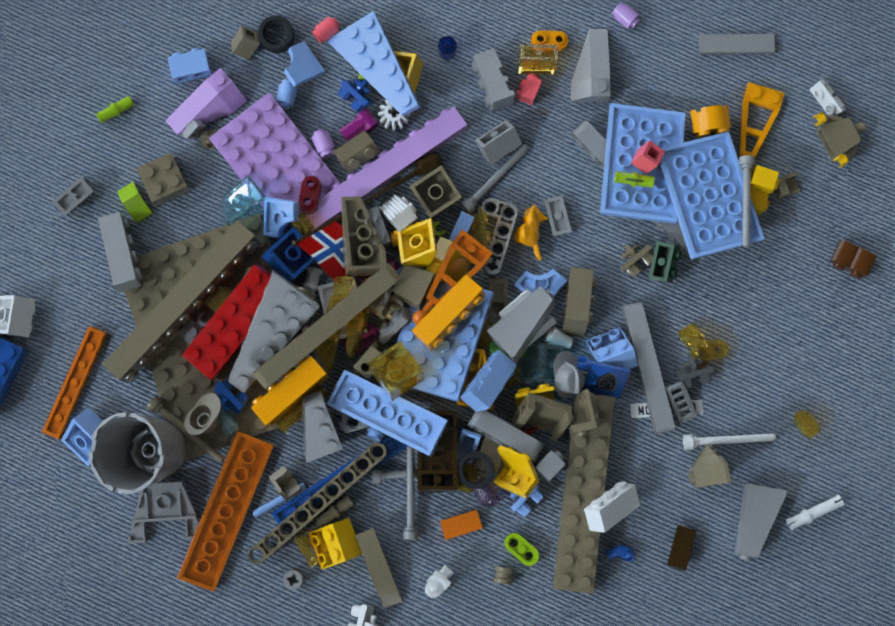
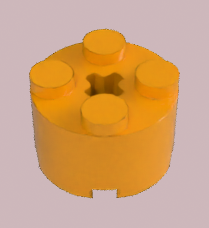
M722 105L703 107L700 112H696V109L690 111L693 134L696 135V138L707 137L712 132H715V135L728 132L731 128L728 105L723 107Z

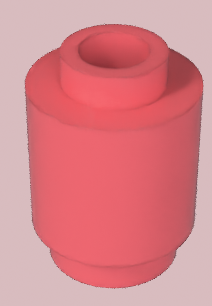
M328 16L314 27L315 30L312 31V34L320 44L327 42L340 32V24L334 17L330 18Z

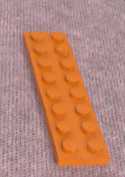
M236 431L177 579L213 592L215 591L274 446L273 444Z

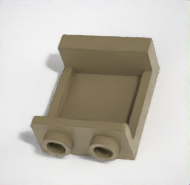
M528 393L513 414L512 426L521 430L524 424L549 431L552 433V441L556 442L560 436H563L567 426H570L573 422L572 406Z

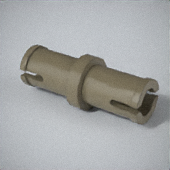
M346 495L336 504H331L329 509L315 518L319 525L324 527L334 518L338 519L341 517L340 514L354 506L349 496Z

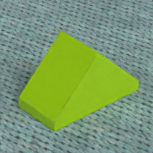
M134 182L117 191L122 204L136 223L153 214Z

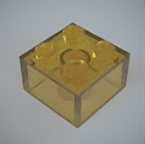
M401 341L368 362L370 372L392 401L425 380L422 368Z

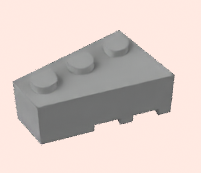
M318 391L302 397L306 463L342 450L340 436L322 392Z

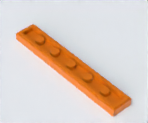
M91 326L88 327L42 433L61 440L108 333Z

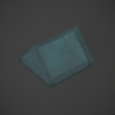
M246 176L222 197L226 225L230 226L237 220H242L265 201V195L250 176Z

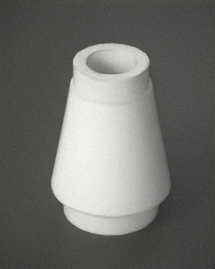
M553 327L545 332L543 341L547 345L569 349L573 338Z

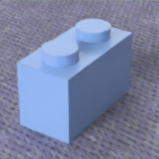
M194 48L190 52H177L168 57L171 76L175 84L212 75L205 49Z

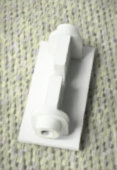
M820 80L809 89L828 115L837 116L846 110L844 108L845 104L842 103L837 95L835 97L832 96L834 91L828 84V81Z

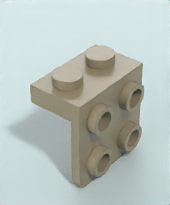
M588 389L581 392L587 422L569 427L570 435H575L576 438L589 435V431L595 430L597 424H599L598 414L593 412L592 407L595 404L593 393H589Z

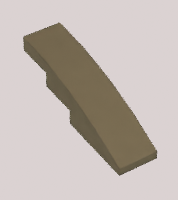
M372 528L355 535L383 607L387 608L402 602L375 529Z

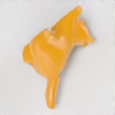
M534 204L524 212L523 225L516 228L513 238L516 243L533 247L535 257L541 261L542 257L538 244L539 224L547 220L548 217Z

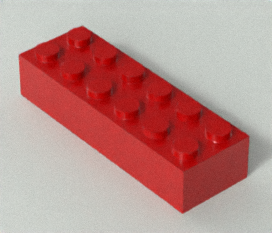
M253 265L182 354L187 361L210 380L218 379L239 353L243 341L246 339L250 324L271 278V274L261 265Z

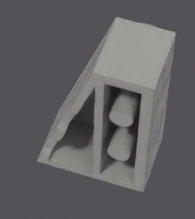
M495 48L473 55L471 67L474 74L477 73L479 76L477 82L480 90L485 92L486 97H484L487 108L490 107L492 112L513 105L515 93L509 88L507 83L509 82L508 77L504 75L503 66Z

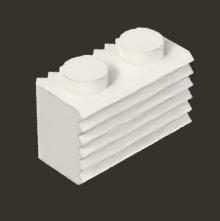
M394 195V197L388 199V202L385 201V204L379 206V210L386 220L399 232L418 219L415 214L417 212L416 208L404 196L400 198L398 195Z

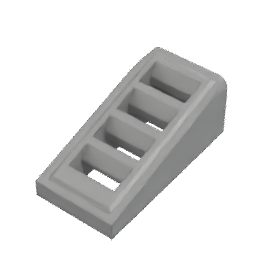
M683 381L665 388L669 404L679 424L697 417ZM676 389L680 390L679 393L672 396V391ZM683 396V400L675 403L674 399ZM683 403L687 404L686 407L678 410L677 406ZM687 410L690 411V414L681 417L680 413Z

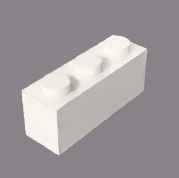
M618 482L612 489L604 492L600 498L592 501L584 509L590 531L606 532L640 506L635 484Z

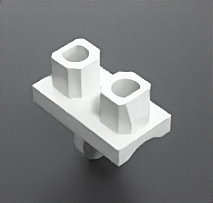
M445 565L439 572L435 571L426 581L425 593L427 596L436 598L450 586L451 582L449 579L454 572Z
M353 605L351 615L358 617L357 624L349 623L348 626H380L375 623L377 616L373 615L375 606Z

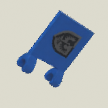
M585 356L578 357L577 368L579 370L589 369L585 384L581 390L588 389L589 392L615 398L621 397L630 374V369L595 362Z

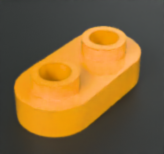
M539 30L533 33L531 45L538 51H563L568 45V36L562 31ZM542 37L544 41L539 42L537 38ZM556 38H561L562 42H557Z

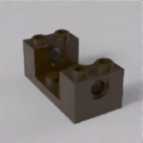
M430 411L448 420V423L437 445L443 448L442 455L435 456L432 453L430 457L418 451V493H457V411Z

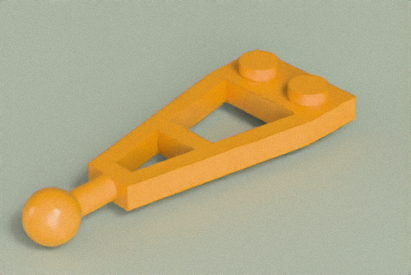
M748 82L742 100L738 157L745 155L756 157L780 111L784 92ZM749 104L772 110L762 131L747 127ZM746 135L758 138L752 152L745 151Z

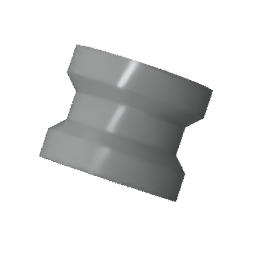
M290 570L283 577L284 586L289 590L298 589L304 582V576L299 570Z

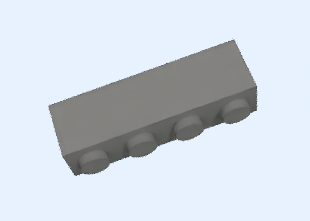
M121 212L98 218L113 286L119 293L140 287L142 274L139 267L137 268L136 266L138 257L135 250L133 251L132 249L134 240L132 235L128 233L130 228L128 218H124Z

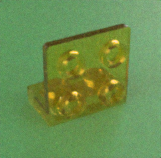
M478 207L476 214H469L474 217V220L468 230V234L488 248L491 237L490 231L485 229L488 223L487 213L482 211V207Z

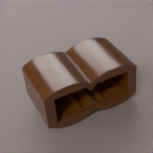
M840 240L829 262L833 264V268L840 271L845 269L851 272L850 275L852 277L861 279L868 276L877 256L848 241Z

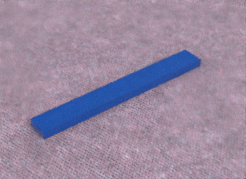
M390 436L378 442L386 447L387 455L372 469L407 448L408 445ZM381 446L374 447L373 455L375 457L383 455L384 451ZM356 458L273 511L271 514L278 525ZM366 459L359 460V469L365 470L368 468L369 463ZM349 471L345 472L343 480L346 483L353 481V474ZM334 484L328 488V492L332 496L339 491L338 487ZM319 497L313 501L314 507L323 503V500ZM301 510L298 514V518L302 517L307 512ZM286 523V524L284 525L283 529H284L285 527H287L288 525H290V524H289V523Z

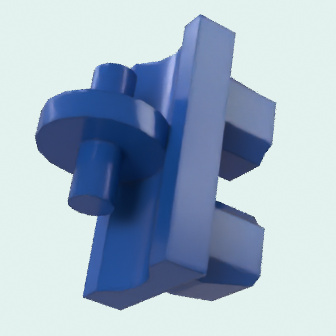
M358 78L355 79L354 83L357 87L350 80L346 81L343 79L340 83L342 87L338 95L345 101L353 95L356 99L350 106L356 112H360L366 106L370 107L373 104V101L363 93L365 92L368 95L371 92L367 88L369 82L366 79L362 82Z
M228 379L223 382H217L214 391L220 398L221 408L226 412L232 409L237 415L241 413L249 397L242 391L237 396H234L231 391L236 387L229 383Z

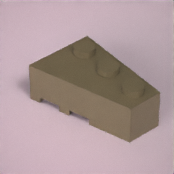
M570 268L566 291V305L563 314L564 324L561 330L568 336L584 338L588 323H592L593 312L590 311V306H593L595 295L591 294L592 289H595L596 278L593 277L594 270Z

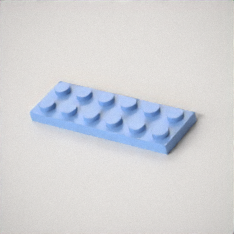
M346 370L343 371L327 402L328 406L430 457L448 423V420Z

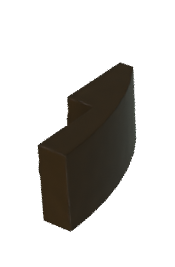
M680 525L677 526L667 566L686 571L697 530Z

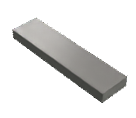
M700 34L698 36L699 54H774L775 52L774 34Z

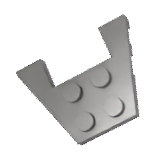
M183 481L157 482L140 491L135 516L131 525L132 528L127 541L128 544L145 543L147 541L145 522L185 520L186 540L193 539L200 521Z

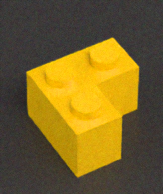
M756 165L751 171V199L757 215L767 211L770 203L767 200L768 196L777 189L780 179L777 178L779 172Z

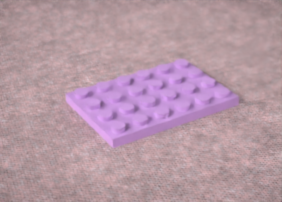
M267 93L209 137V140L263 209L265 197L298 202L302 181L308 176H315L319 179L322 185L321 194H326L333 185L339 182L270 93ZM309 183L308 187L313 186L314 183Z

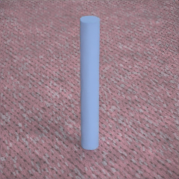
M304 482L299 484L302 488L300 492L307 489ZM279 495L253 510L252 513L257 518L286 500Z

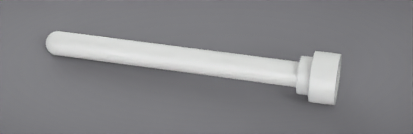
M684 434L683 447L684 450H693L697 445L775 441L776 435L754 434L697 438L692 434Z

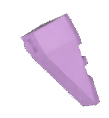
M220 68L207 78L166 119V122L177 135H180L185 131V127L190 121L200 120L204 123L216 121L223 116L234 114L248 101Z

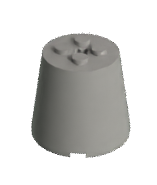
M118 413L106 418L94 431L91 438L93 441L91 451H89V460L94 475L104 487L119 493L133 494L174 474L183 464L186 455V444L181 431L171 422L135 413Z

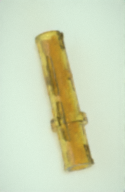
M318 385V387L312 393H310L313 394L315 392L321 391L323 397L327 395L325 390L320 385ZM303 401L293 410L290 409L288 411L289 414L276 424L284 434L296 422L299 423L303 417Z

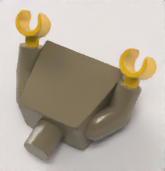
M823 112L812 116L818 120L815 126L821 125L816 132L831 161H838L840 163L839 168H842L856 154L858 143L861 142L859 134L866 132V127L863 122L853 125L850 118L844 119L842 116L825 115Z

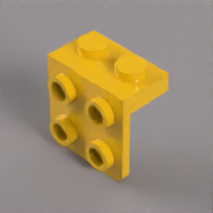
M500 445L497 450L504 467L494 479V483L527 499L539 483L532 459L527 454H520L510 447Z

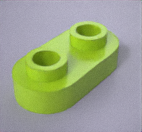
M511 533L506 536L504 541L505 548L519 561L527 566H532L538 562L539 553L537 549L521 535ZM512 539L518 541L517 546H511L510 542ZM527 552L532 553L531 559H526L525 554Z

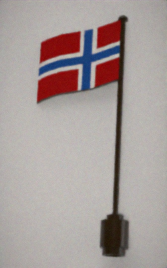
M436 152L425 155L415 161V171L363 201L364 205L416 174L419 177H424L443 165L442 159ZM342 214L296 241L292 240L291 244L294 247L299 246L309 254L329 277L342 285L353 277H345L342 226L336 222L342 218Z

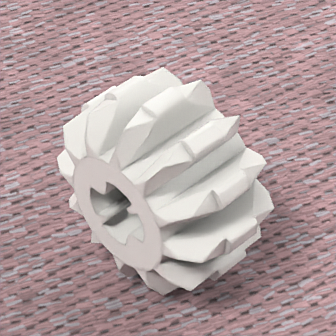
M385 100L386 106L380 105L382 111L378 112V116L382 117L380 119L381 124L386 123V129L392 125V130L395 131L397 125L402 129V123L408 124L407 117H410V114L406 116L401 115L387 100ZM392 112H396V117H392Z

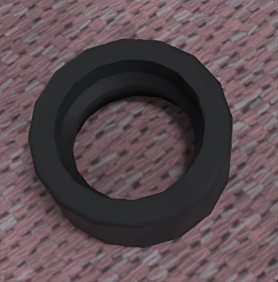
M280 15L267 17L258 28L261 44L269 52L283 53L293 45L295 33L291 23L285 17ZM275 24H280L287 30L286 40L278 45L271 44L266 39L267 29Z
M478 451L469 452L464 455L457 466L458 479L465 487L470 489H481L488 485L493 479L495 472L494 464L490 457ZM471 459H479L487 467V474L480 482H472L464 474L465 464Z

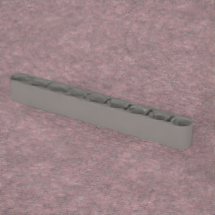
M585 120L571 135L604 170L606 139ZM678 218L676 224L653 221L674 244L681 245L680 249L684 254H689Z

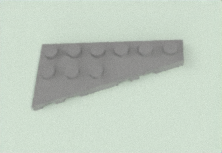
M274 270L228 378V382L243 393L256 380L252 373L284 348L320 307L316 301Z

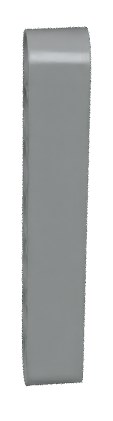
M642 302L622 306V313L630 343L635 351L638 363L637 370L654 433L660 434L675 430L673 416Z

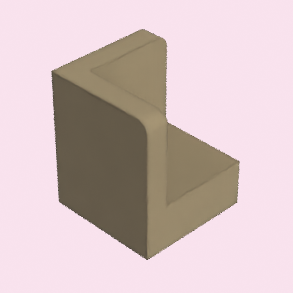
M241 26L231 41L232 53L245 59H250L260 44L258 32Z
M797 171L778 177L780 182L775 190L778 199L800 192L796 177L799 175Z
M285 466L269 476L278 493L286 501L302 490L292 473Z

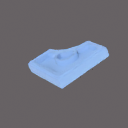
M305 41L289 48L291 64L285 69L284 74L293 87L324 74V68Z
M265 197L263 235L276 238L282 237L287 224L298 221L299 202Z
M554 269L542 275L525 271L514 286L522 293L526 289L533 293L541 286L545 291L548 289L555 297L567 283V280Z

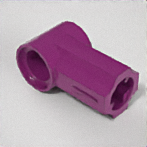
M366 108L339 131L346 142H348L364 130L366 133H370L378 127L379 122L370 110Z

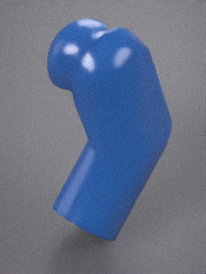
M622 544L605 551L609 560L617 556L625 559L627 562H632L635 559L634 551Z

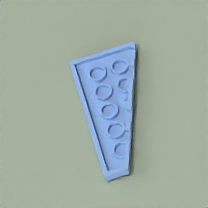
M374 11L327 41L401 115L406 116L420 108Z

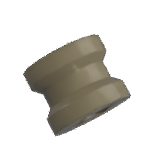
M495 566L496 576L493 578V582L512 585L511 575L514 573V568Z

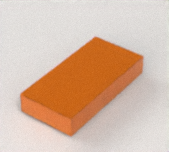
M477 510L440 521L445 540L483 528Z

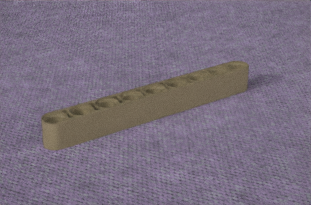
M389 263L384 265L252 373L264 389L269 387L393 286L401 277Z
M374 443L253 546L248 553L250 562L260 564L268 559L382 461L387 455L386 447L381 443ZM381 446L384 452L381 457L373 455L374 447ZM361 459H366L369 463L368 468L365 470H361L358 467V462ZM348 471L354 476L353 481L350 483H346L343 480L344 473ZM332 484L336 485L339 489L335 496L330 495L328 492V488ZM317 497L321 498L324 503L320 509L313 505V501ZM301 510L308 513V519L304 522L298 518ZM286 523L293 526L291 534H286L283 531ZM271 536L278 539L276 547H271L268 543ZM256 549L261 550L263 553L261 560H256L253 556V552Z

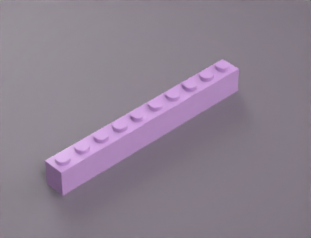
M456 108L444 109L438 118L428 120L424 124L425 127L420 130L415 129L409 134V138L404 141L402 139L399 140L390 151H383L378 155V159L365 163L362 166V170L349 174L346 181L333 185L331 187L332 190L327 194L322 193L318 209L314 213L305 214L300 209L298 215L308 230L311 232L342 214L341 197L361 196L362 200H365L413 167L415 161L429 153L435 152L467 130V124Z

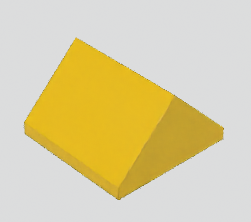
M430 218L407 227L401 232L397 231L401 264L405 266L429 267L437 253L433 220Z

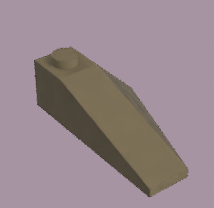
M361 196L341 197L345 277H365L374 274L387 264L385 248L377 236L378 233L371 223L369 213Z
M712 444L705 445L690 467V473H688L690 484H693L694 488L732 482L727 461L721 455L718 456V451L713 449Z

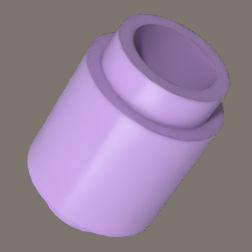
M622 2L612 12V15L615 16L614 19L628 30L636 28L641 21L639 19L640 14L628 4H623Z
M324 129L315 131L311 139L317 154L322 159L334 155L335 145L329 131H324Z

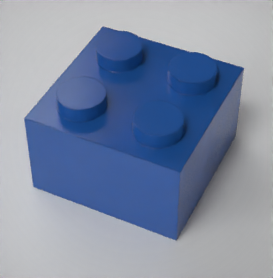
M292 227L261 256L278 274L289 282L294 280L314 261L299 246H292V240L296 241L303 237L295 227Z

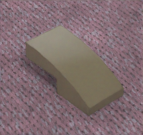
M489 278L488 291H492L494 296L488 311V317L501 318L499 312L508 305V278Z

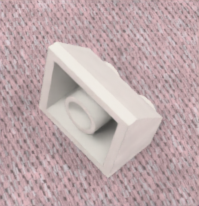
M15 295L0 296V335L29 337L32 331L31 322L35 312V299Z

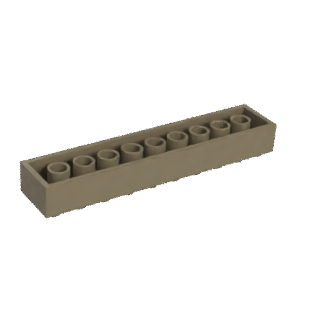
M237 220L102 365L119 381L125 383L133 382L139 376L138 372L143 367L146 368L153 361L152 357L164 350L166 347L165 343L178 335V329L183 324L186 325L193 318L191 315L196 310L199 311L205 306V300L218 292V286L231 278V272L236 267L240 268L245 263L246 256L249 253L253 254L258 249L260 242L256 236Z
M581 393L574 394L572 407L573 422L571 425L587 422ZM593 395L595 404L592 406L593 412H597L599 418L597 428L589 431V435L576 438L575 435L569 434L552 584L553 589L590 594L594 592L600 532L590 531L584 509L592 501L600 498L605 491L615 397Z

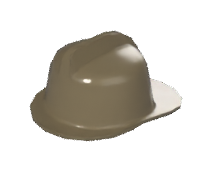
M214 393L203 395L189 411L184 421V427L189 434H206L215 429L218 422L217 417L221 409V401L218 395Z

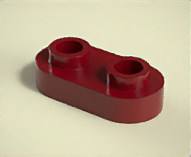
M315 176L306 177L301 184L298 202L299 208L305 214L314 213L319 206L322 185ZM309 183H314L313 186L308 187ZM310 200V203L305 205V202Z

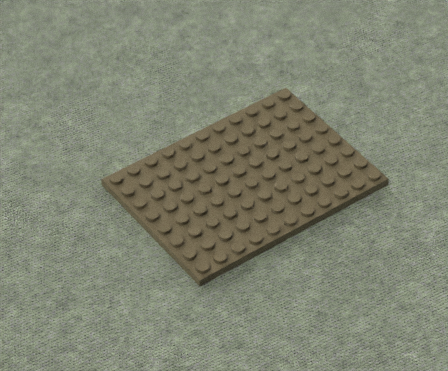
M260 213L239 220L260 242L258 249L253 254L249 253L245 258V263L240 268L236 267L231 272V278L218 286V292L205 300V306L199 311L196 310L191 315L195 323L198 321V315L202 312L206 314L202 319L204 323L212 318L241 282L248 266L261 265L272 274L274 269L261 257L272 245L269 237L263 235L264 222ZM235 222L137 256L138 262H136L137 268L139 267L142 274L140 279L141 286L125 291L136 327ZM183 324L178 330L180 331L185 325ZM178 334L175 338L169 339L165 343L166 347L162 352L156 353L152 357L153 361L149 366L164 407L184 423L189 411L203 395L207 393L218 395L214 391L215 384L229 378L239 353L218 379L210 380L182 356L190 344ZM296 364L291 369L294 371L299 365ZM281 376L275 382L279 384L284 378ZM256 379L244 392L249 399L244 405L242 412L237 415L232 409L226 412L221 408L215 429L210 433L200 434L199 436L216 450L225 448L232 444L236 431L255 437L303 420V400L270 428L251 409L254 405L252 402L258 396H265L269 392L267 390L269 387L264 389ZM318 386L310 394H313L318 391L322 392L321 386ZM238 388L231 391L234 396L241 392ZM181 431L186 444V455L183 462L208 454Z

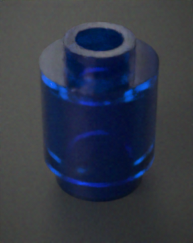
M444 36L438 42V54L443 59H452L457 52V43L453 37Z

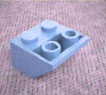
M621 327L585 340L591 358L595 362L627 369L638 366L634 348Z

